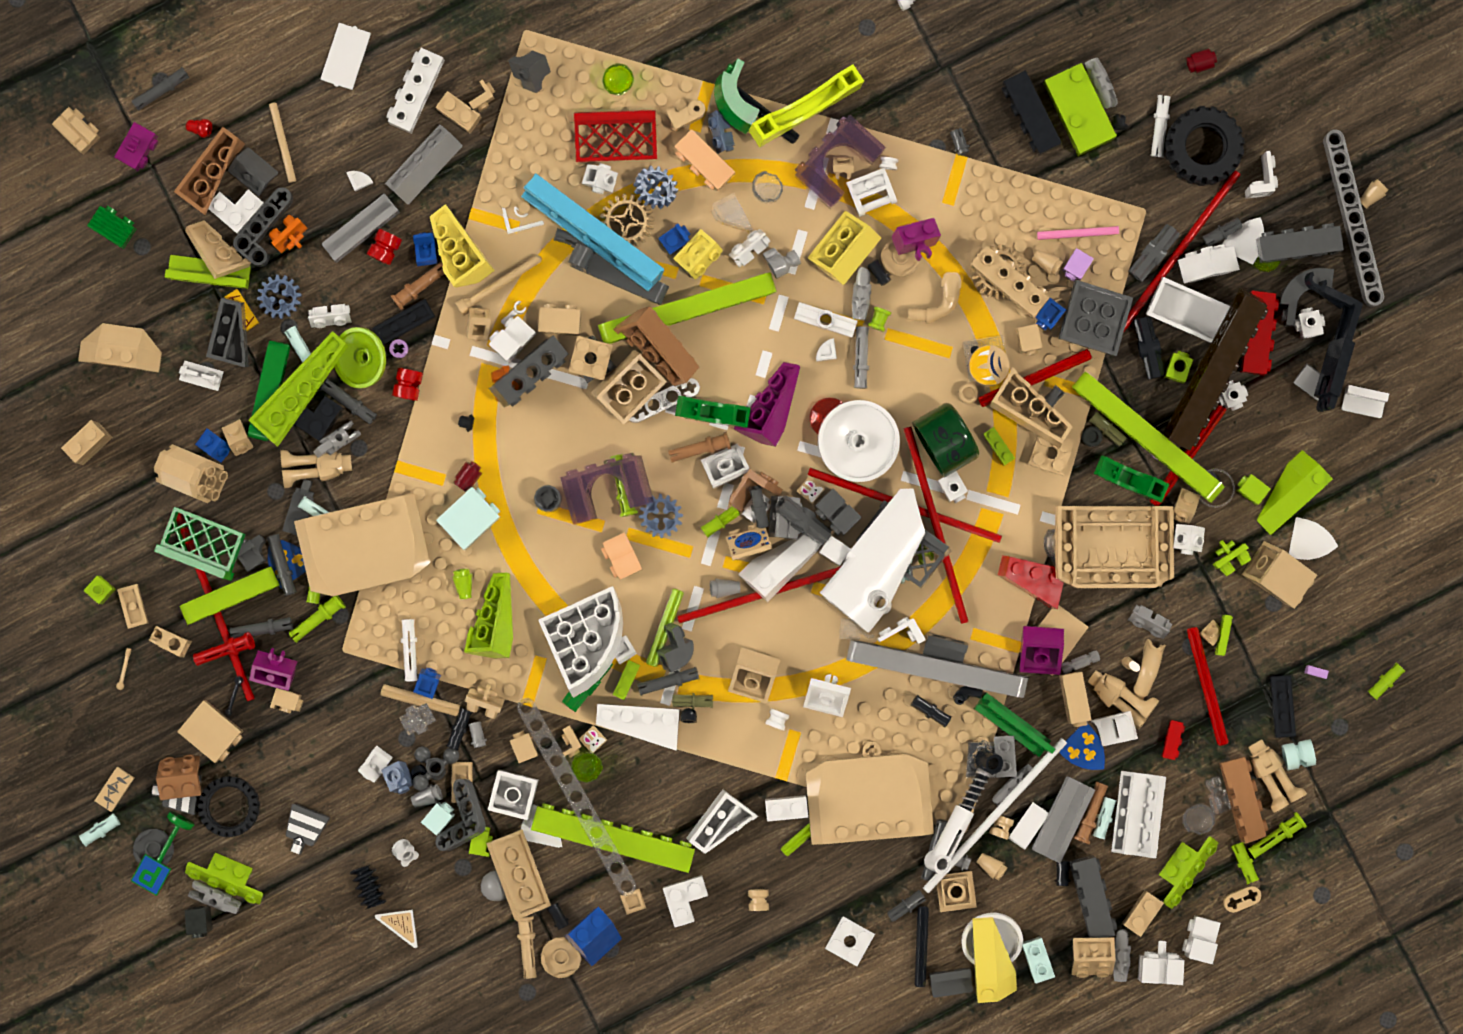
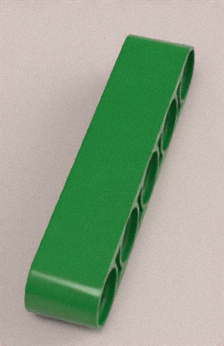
M269 341L252 416L282 385L290 352L289 344ZM250 422L248 437L268 442L269 439Z

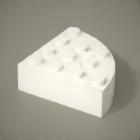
M613 586L538 620L573 698L588 690L604 675L618 652L622 639L623 616L618 595Z

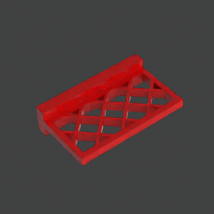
M656 110L574 113L576 162L657 159ZM626 123L634 129L627 138L617 130L622 124ZM632 123L640 124L637 127H635ZM643 123H652V132L645 137L638 128ZM599 124L596 129L592 126ZM602 124H608L613 129L607 138H604L597 131ZM579 125H588L593 132L585 139L579 134ZM635 131L644 138L637 148L628 140ZM615 132L624 139L617 148L608 141ZM594 133H597L604 140L597 149L587 141ZM651 135L653 143L648 139ZM579 137L584 141L581 145L579 142ZM647 141L653 146V155H644L638 149ZM605 142L614 149V152L608 157H604L598 152ZM625 142L635 149L630 156H624L618 151ZM585 143L594 150L589 157H580V148ZM636 151L640 154L638 156H633ZM595 153H597L600 157H592V156H593Z

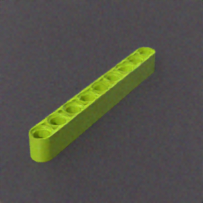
M769 272L652 309L656 311L658 317L665 325L670 326L765 297L777 291L772 274ZM630 315L598 325L602 341L611 344L628 339L621 332L617 334L613 329Z
M1084 372L1072 386L1073 390L1207 501L1212 503L1225 488L1222 483L1090 374Z

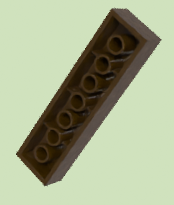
M1242 288L1239 289L1164 430L1169 441L1188 450H1191L1193 446L1195 447L1200 440L1199 433L1202 428L1205 429L1210 421L1209 415L1212 410H1216L1221 392L1224 393L1229 385L1228 379L1231 374L1234 375L1237 371L1239 358L1246 354L1249 347L1247 344L1250 338L1253 339L1255 337L1260 319L1263 320L1267 315L1268 309L1266 308L1268 305L1262 298Z

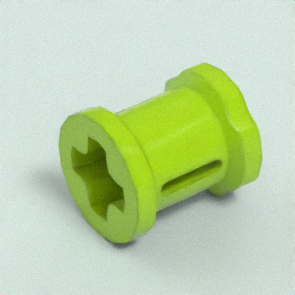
M874 307L875 313L872 321L867 326L884 332L888 316H891V312Z

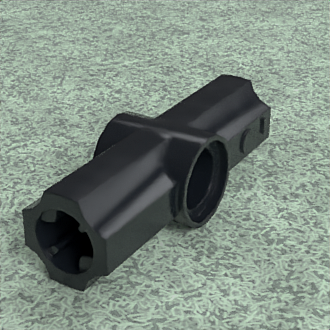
M1151 316L1134 320L1138 338V351L1140 358L1144 362L1147 379L1165 376L1160 356L1162 354L1159 339L1155 335Z

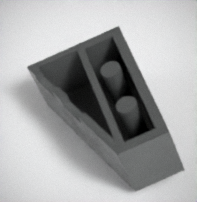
M226 297L221 298L206 357L242 367H249L245 302Z

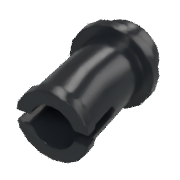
M878 259L867 266L878 280L877 284L884 286L892 280L890 278L891 274H887Z
M1069 861L1056 862V880H1054L1056 886H1069V882H1071L1069 880Z
M558 903L547 908L556 924L554 927L560 930L569 925V918L565 917Z

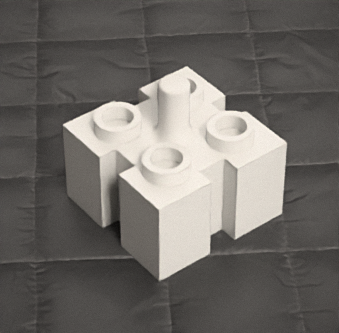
M1158 941V954L1157 952L1145 951L1144 955H1139L1138 980L1142 983L1183 985L1184 960L1177 953H1166L1167 942Z

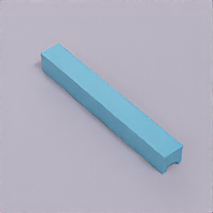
M535 173L533 178L524 186L525 192L521 196L523 199L645 290L649 291L658 280H661L664 268Z

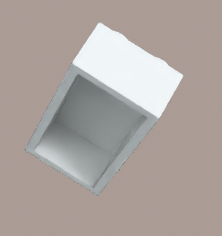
M1162 276L1146 314L1208 342H1212L1230 306Z

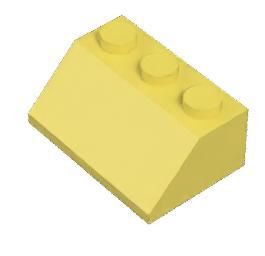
M844 211L808 256V259L831 278L844 285L880 241L881 237L868 224L849 212Z

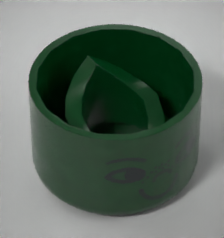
M944 403L912 422L923 447L944 478L979 457V449L971 432L952 404Z

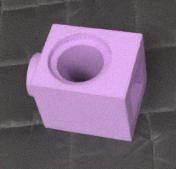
M1076 248L1062 270L1065 272L1064 276L1073 282L1075 280L1080 281L1094 258Z

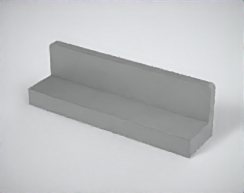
M439 125L385 184L406 204H410L462 148V144L443 126Z
M383 194L326 239L322 246L337 263L400 212L386 194Z
M1067 776L1032 850L1061 863L1095 789Z

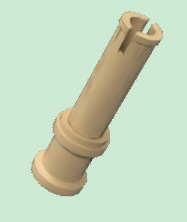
M533 915L516 920L518 921L519 929L517 938L521 942L524 979L537 977L533 939L536 936L533 932Z

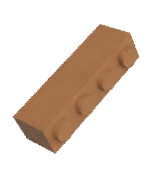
M222 127L174 192L206 215L224 172L244 147L245 143Z
M650 306L637 310L613 329L617 334L621 332L628 338L626 342L631 347L635 345L643 352L641 356L646 361L654 362L656 364L655 369L674 386L687 383L699 368L695 359L685 350L682 343L676 339L669 327L663 323L656 311Z
M1242 756L1220 762L1219 765L1240 842L1246 844L1266 837L1265 831H1268L1266 820L1261 818L1260 812L1263 811L1260 799L1257 800L1255 792L1258 790L1255 780H1251L1249 772H1252L1250 761Z

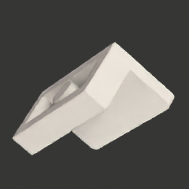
M1348 385L1345 389L1341 409L1343 411L1381 418L1384 404L1388 402L1389 394Z

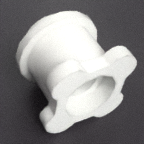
M406 839L397 841L392 847L393 855L398 860H401L403 867L408 866L411 861L416 860L419 856L418 852L414 851V846Z

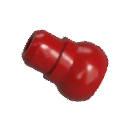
M208 119L188 120L186 123V130L188 132H193L202 138H207L212 133V122Z

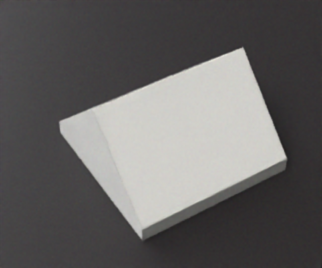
M738 443L731 446L729 450L726 448L701 459L713 489L743 476L750 469Z

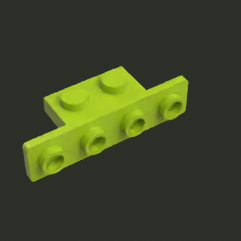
M1209 836L1198 852L1183 842L1174 852L1159 876L1174 886L1163 901L1166 906L1173 909L1174 906L1180 903L1183 893L1192 886L1195 876L1204 869L1207 859L1216 852L1218 842L1214 838Z
M217 853L214 854L207 869L191 862L187 863L185 874L190 878L204 881L213 888H221L232 896H240L249 903L261 904L263 893L245 886L253 868Z

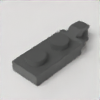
M304 479L301 489L296 487L282 531L297 535L294 521L309 517V513L299 508L298 504L304 496L314 501V493L310 492L313 481Z

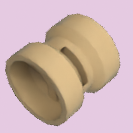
M1000 816L994 822V825L990 827L989 833L1008 840L1010 835L1009 829L1013 826L1014 820Z
M768 889L748 890V897L752 899L749 903V911L769 910V903L765 900L769 896Z

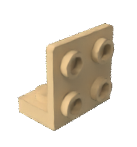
M1073 938L1074 961L1072 975H1077L1079 978H1085L1089 975H1097L1103 978L1112 975L1115 965L1114 938Z

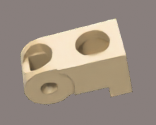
M694 100L689 103L688 107L678 112H675L674 108L666 111V116L676 132L701 119L705 114V105L700 100Z
M155 626L149 641L183 658L192 643L191 640L159 626Z

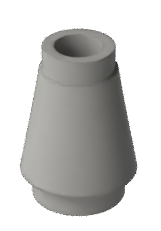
M717 578L710 581L711 597L721 598L740 593L739 581Z
M430 784L425 790L411 796V801L415 808L435 804L443 799L441 789L437 784Z

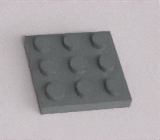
M1075 280L1058 339L1111 356H1117L1133 297Z

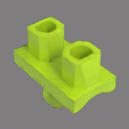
M1221 540L1219 542L1221 548L1216 551L1218 557L1224 553L1226 555L1213 563L1215 569H1219L1225 576L1230 575L1235 571V568L1230 563L1232 559L1236 557L1241 566L1251 560L1247 551L1248 546L1244 543L1230 551L1235 546V543L1230 541L1228 544H1225Z

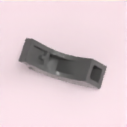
M1310 269L1289 281L1279 298V305L1286 306V309H1282L1281 321H1284L1283 326H1294L1297 302L1305 291L1311 290L1305 284L1306 274L1313 272L1314 283L1319 285L1320 281L1327 280V286L1332 288L1334 269Z

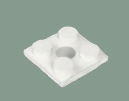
M843 916L825 949L858 966L875 934ZM851 935L855 937L856 943L852 947L844 944L846 936Z

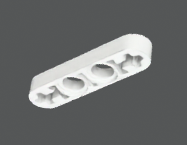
M690 378L688 382L692 385L696 384L697 387L694 388V393L687 391L684 395L692 398L699 393L700 386L697 380ZM687 383L678 386L673 385L654 394L645 403V409L649 414L645 416V413L642 412L639 414L638 419L631 417L629 421L638 423L677 405V400L669 402L666 395L669 391L673 390L678 393V396H681V392L677 387L681 386L683 390L687 388ZM652 399H656L660 403V407L656 411L648 408V402Z

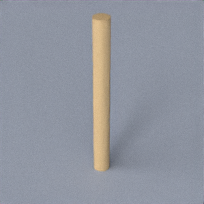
M271 103L269 108L288 182L293 183L296 182V177L277 103Z

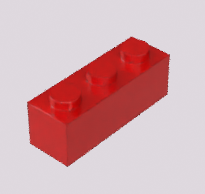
M1169 721L1162 752L1163 758L1172 760L1178 758V746H1181L1182 738L1180 737L1185 729L1182 722Z

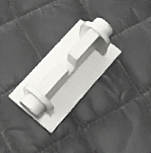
M761 229L754 230L747 236V240L732 248L729 256L735 260L734 262L740 268L754 258L750 251L754 250L759 254L769 246L768 243L771 241Z
M331 305V312L327 311V306L313 307L312 310H309L308 319L311 328H324L329 325L342 326L346 323H352L349 305Z
M184 361L179 371V374H181L179 380L218 391L224 371Z

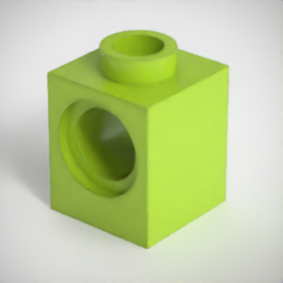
M1178 351L1177 354L1173 353L1164 377L1184 384L1193 359L1189 358V354ZM1176 361H1181L1184 364L1182 372L1175 370L1174 363Z
M1252 474L1248 475V477L1244 475L1237 484L1239 486L1237 492L1256 506L1261 503L1271 490V488Z
M97 575L84 589V592L98 604H104L116 589L102 576Z

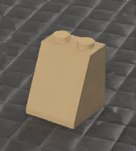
M1265 541L1241 574L1285 605L1294 609L1300 604L1304 594L1313 585L1314 579L1317 574L1286 551Z

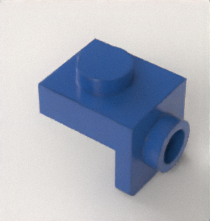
M424 232L413 235L417 266L438 264L433 233Z
M208 428L195 444L219 462H222L231 450L226 441Z
M422 668L414 693L433 699L441 675L437 674V671L432 668Z

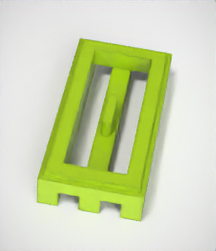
M1222 615L1220 636L1217 640L1215 655L1224 656L1226 654L1233 619L1230 615Z

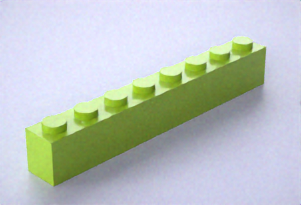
M543 803L542 806H537L531 827L532 831L689 873L695 848L689 842L680 841V844L672 842L673 838L663 835L660 838L652 837L653 833L645 830L637 833L632 831L633 827L621 824V828L615 827L612 821L604 819L601 822L593 821V816L582 814L581 817L573 815L574 811L564 808L560 812L554 810L553 805Z

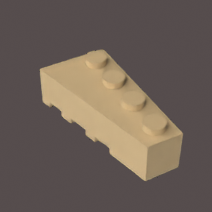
M1012 368L990 404V407L1058 448L1062 446L1073 427L1014 368Z

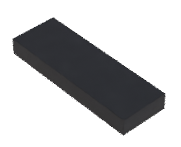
M426 299L372 329L384 346L435 318V315Z
M1291 675L1270 677L1275 738L1295 737L1296 729Z

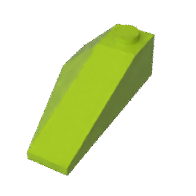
M1301 450L1284 468L1280 479L1277 481L1274 490L1256 521L1269 535H1272L1332 481L1333 478L1319 463Z
M493 573L484 594L485 602L481 610H477V621L474 627H470L464 653L495 659L509 658L513 641L510 573Z

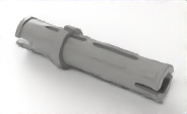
M856 327V356L853 370H855L854 388L867 389L869 327Z

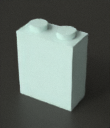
M471 487L436 520L463 550L470 547L501 518L498 515L500 510L493 502L489 505L484 500L487 496L479 487L476 490Z

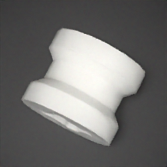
M770 709L771 715L765 724L784 731L785 721L789 719L790 715Z

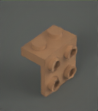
M749 469L742 476L738 488L730 495L729 505L743 512V508L751 499L749 488L752 486L760 485L777 496H780L783 489L777 486L778 481L762 471L758 474Z
M190 754L181 758L167 757L159 762L156 782L160 800L201 795L202 791L198 776L200 756Z

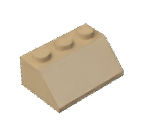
M634 349L591 393L624 425L667 381Z

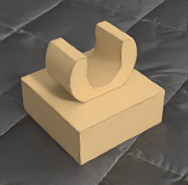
M833 156V172H835L836 179H839L841 172L847 173V179L851 178V173H854V157Z

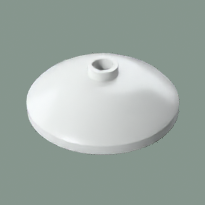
M986 913L977 916L976 918L993 917L1010 960L1013 962L1020 954L1023 946V935L1019 925L1012 918L1001 913ZM971 920L963 931L961 943L965 956L974 964L973 925Z

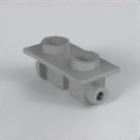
M1136 604L1128 620L1136 627L1146 629L1153 636L1164 639L1172 626V623L1169 622L1170 620L1159 614H1156L1155 618L1152 619V610L1143 605L1138 606Z
M1014 736L994 737L995 753L1003 759V767L996 774V778L1017 777Z

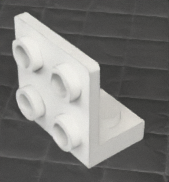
M1266 151L1261 156L1264 181L1252 182L1245 190L1246 199L1270 196L1275 192V188H1278L1277 176H1273L1275 157L1274 155L1271 156L1270 151Z
M908 617L898 621V627L892 630L888 627L879 632L880 637L877 638L878 642H881L908 627L909 630L906 633L911 642L916 641L919 644L926 640L914 618L909 620Z

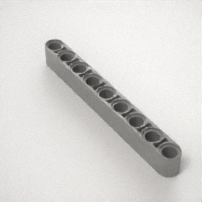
M1332 130L1324 136L1323 144L1361 295L1365 305L1375 307L1383 302L1384 292L1345 138L1341 131ZM1330 135H1335L1338 138L1339 142L1337 145L1330 143ZM1341 155L1344 161L1343 164L1335 163L1334 156ZM1341 174L1348 177V184H1342L1339 181ZM1345 194H1350L1353 197L1352 204L1344 201ZM1353 213L1358 216L1357 224L1350 222V214ZM1355 233L1363 236L1362 243L1355 242ZM1360 253H1365L1368 256L1367 263H1362L1359 260ZM1366 272L1372 274V283H1368L1364 280V274ZM1370 292L1378 295L1376 303L1370 301Z
M850 640L846 659L850 662L1024 698L1028 677L857 640Z

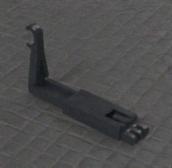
M1310 272L1305 276L1306 286L1323 296L1339 309L1343 308L1334 340L1329 342L1314 396L1319 399L1316 406L1317 411L1324 412L1334 409L1340 397L1355 342L1352 340L1363 303L1327 286V280L1320 281L1319 285L1314 283V273Z

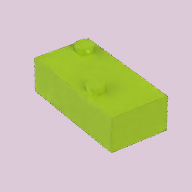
M1082 63L1044 81L1043 85L1077 156L1106 144L1117 137Z

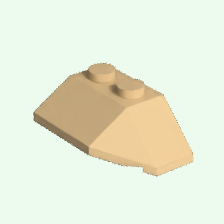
M102 323L81 341L78 361L159 373L162 352L144 329Z

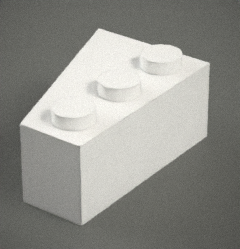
M722 789L686 839L703 853H707L758 816Z

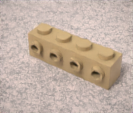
M986 245L971 263L970 267L1033 318L1049 299L1047 296L1048 292L1042 286L1036 287L1032 284L1031 281L1033 279L1025 272L1020 274L1015 269L1017 266L1012 261L1002 259L1000 251L995 247L991 246L989 248Z

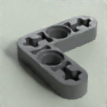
M457 779L453 784V793L463 821L437 835L436 846L440 851H451L479 836L485 830V820L474 786L469 779ZM469 801L472 804V809L470 812H468L466 808V805ZM460 828L463 830V837L461 839L458 837Z

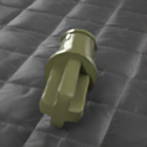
M1098 411L1089 420L1102 432V435L1105 434L1117 446H1121L1126 440V437L1113 426L1114 423H1109Z
M692 693V695H673L672 705L674 707H692V709L695 707L713 708V695H695V693Z

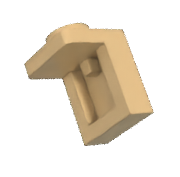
M483 80L479 82L485 92L469 102L471 108L479 112L490 106L488 103L495 99L493 96L495 90L489 82L485 84Z
M240 419L222 427L227 443L235 456L246 453L253 448V444L248 438Z
M1181 488L1174 507V519L1180 523L1189 524L1195 515L1201 495Z

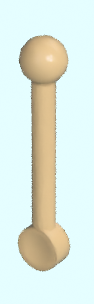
M130 648L126 649L120 680L116 685L118 690L124 688L123 681L131 654Z

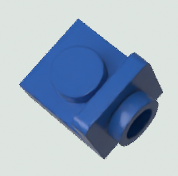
M677 223L675 227L658 239L669 255H672L690 241L688 237L691 234L685 225L681 227Z
M1049 298L1034 318L1037 320L1036 324L1044 331L1046 329L1051 331L1066 309Z

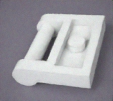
M885 168L846 182L859 217L886 204L897 203ZM884 190L887 191V196L864 205L861 204V199Z

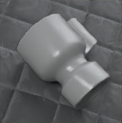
M775 248L763 253L776 279L787 274L790 267H796L801 264L795 250L788 252L784 257Z

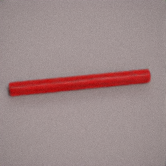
M1086 349L1027 375L1023 379L1031 386L1091 360V353ZM1000 388L978 398L980 405L985 407L991 404Z
M1218 404L1216 410L1211 412L1207 427L1205 429L1202 428L1199 433L1200 440L1195 447L1193 446L1191 450L1185 449L1184 453L1191 459L1194 458L1227 409L1224 406ZM1172 471L1164 479V482L1168 483L1169 487L1163 500L1179 479ZM1150 499V503H1151L1152 505H1154V506H1160V505H1161L1160 502H1157V501H1154V500H1151V499Z
M1197 627L1187 629V634L1217 745L1228 744V738L1199 630Z

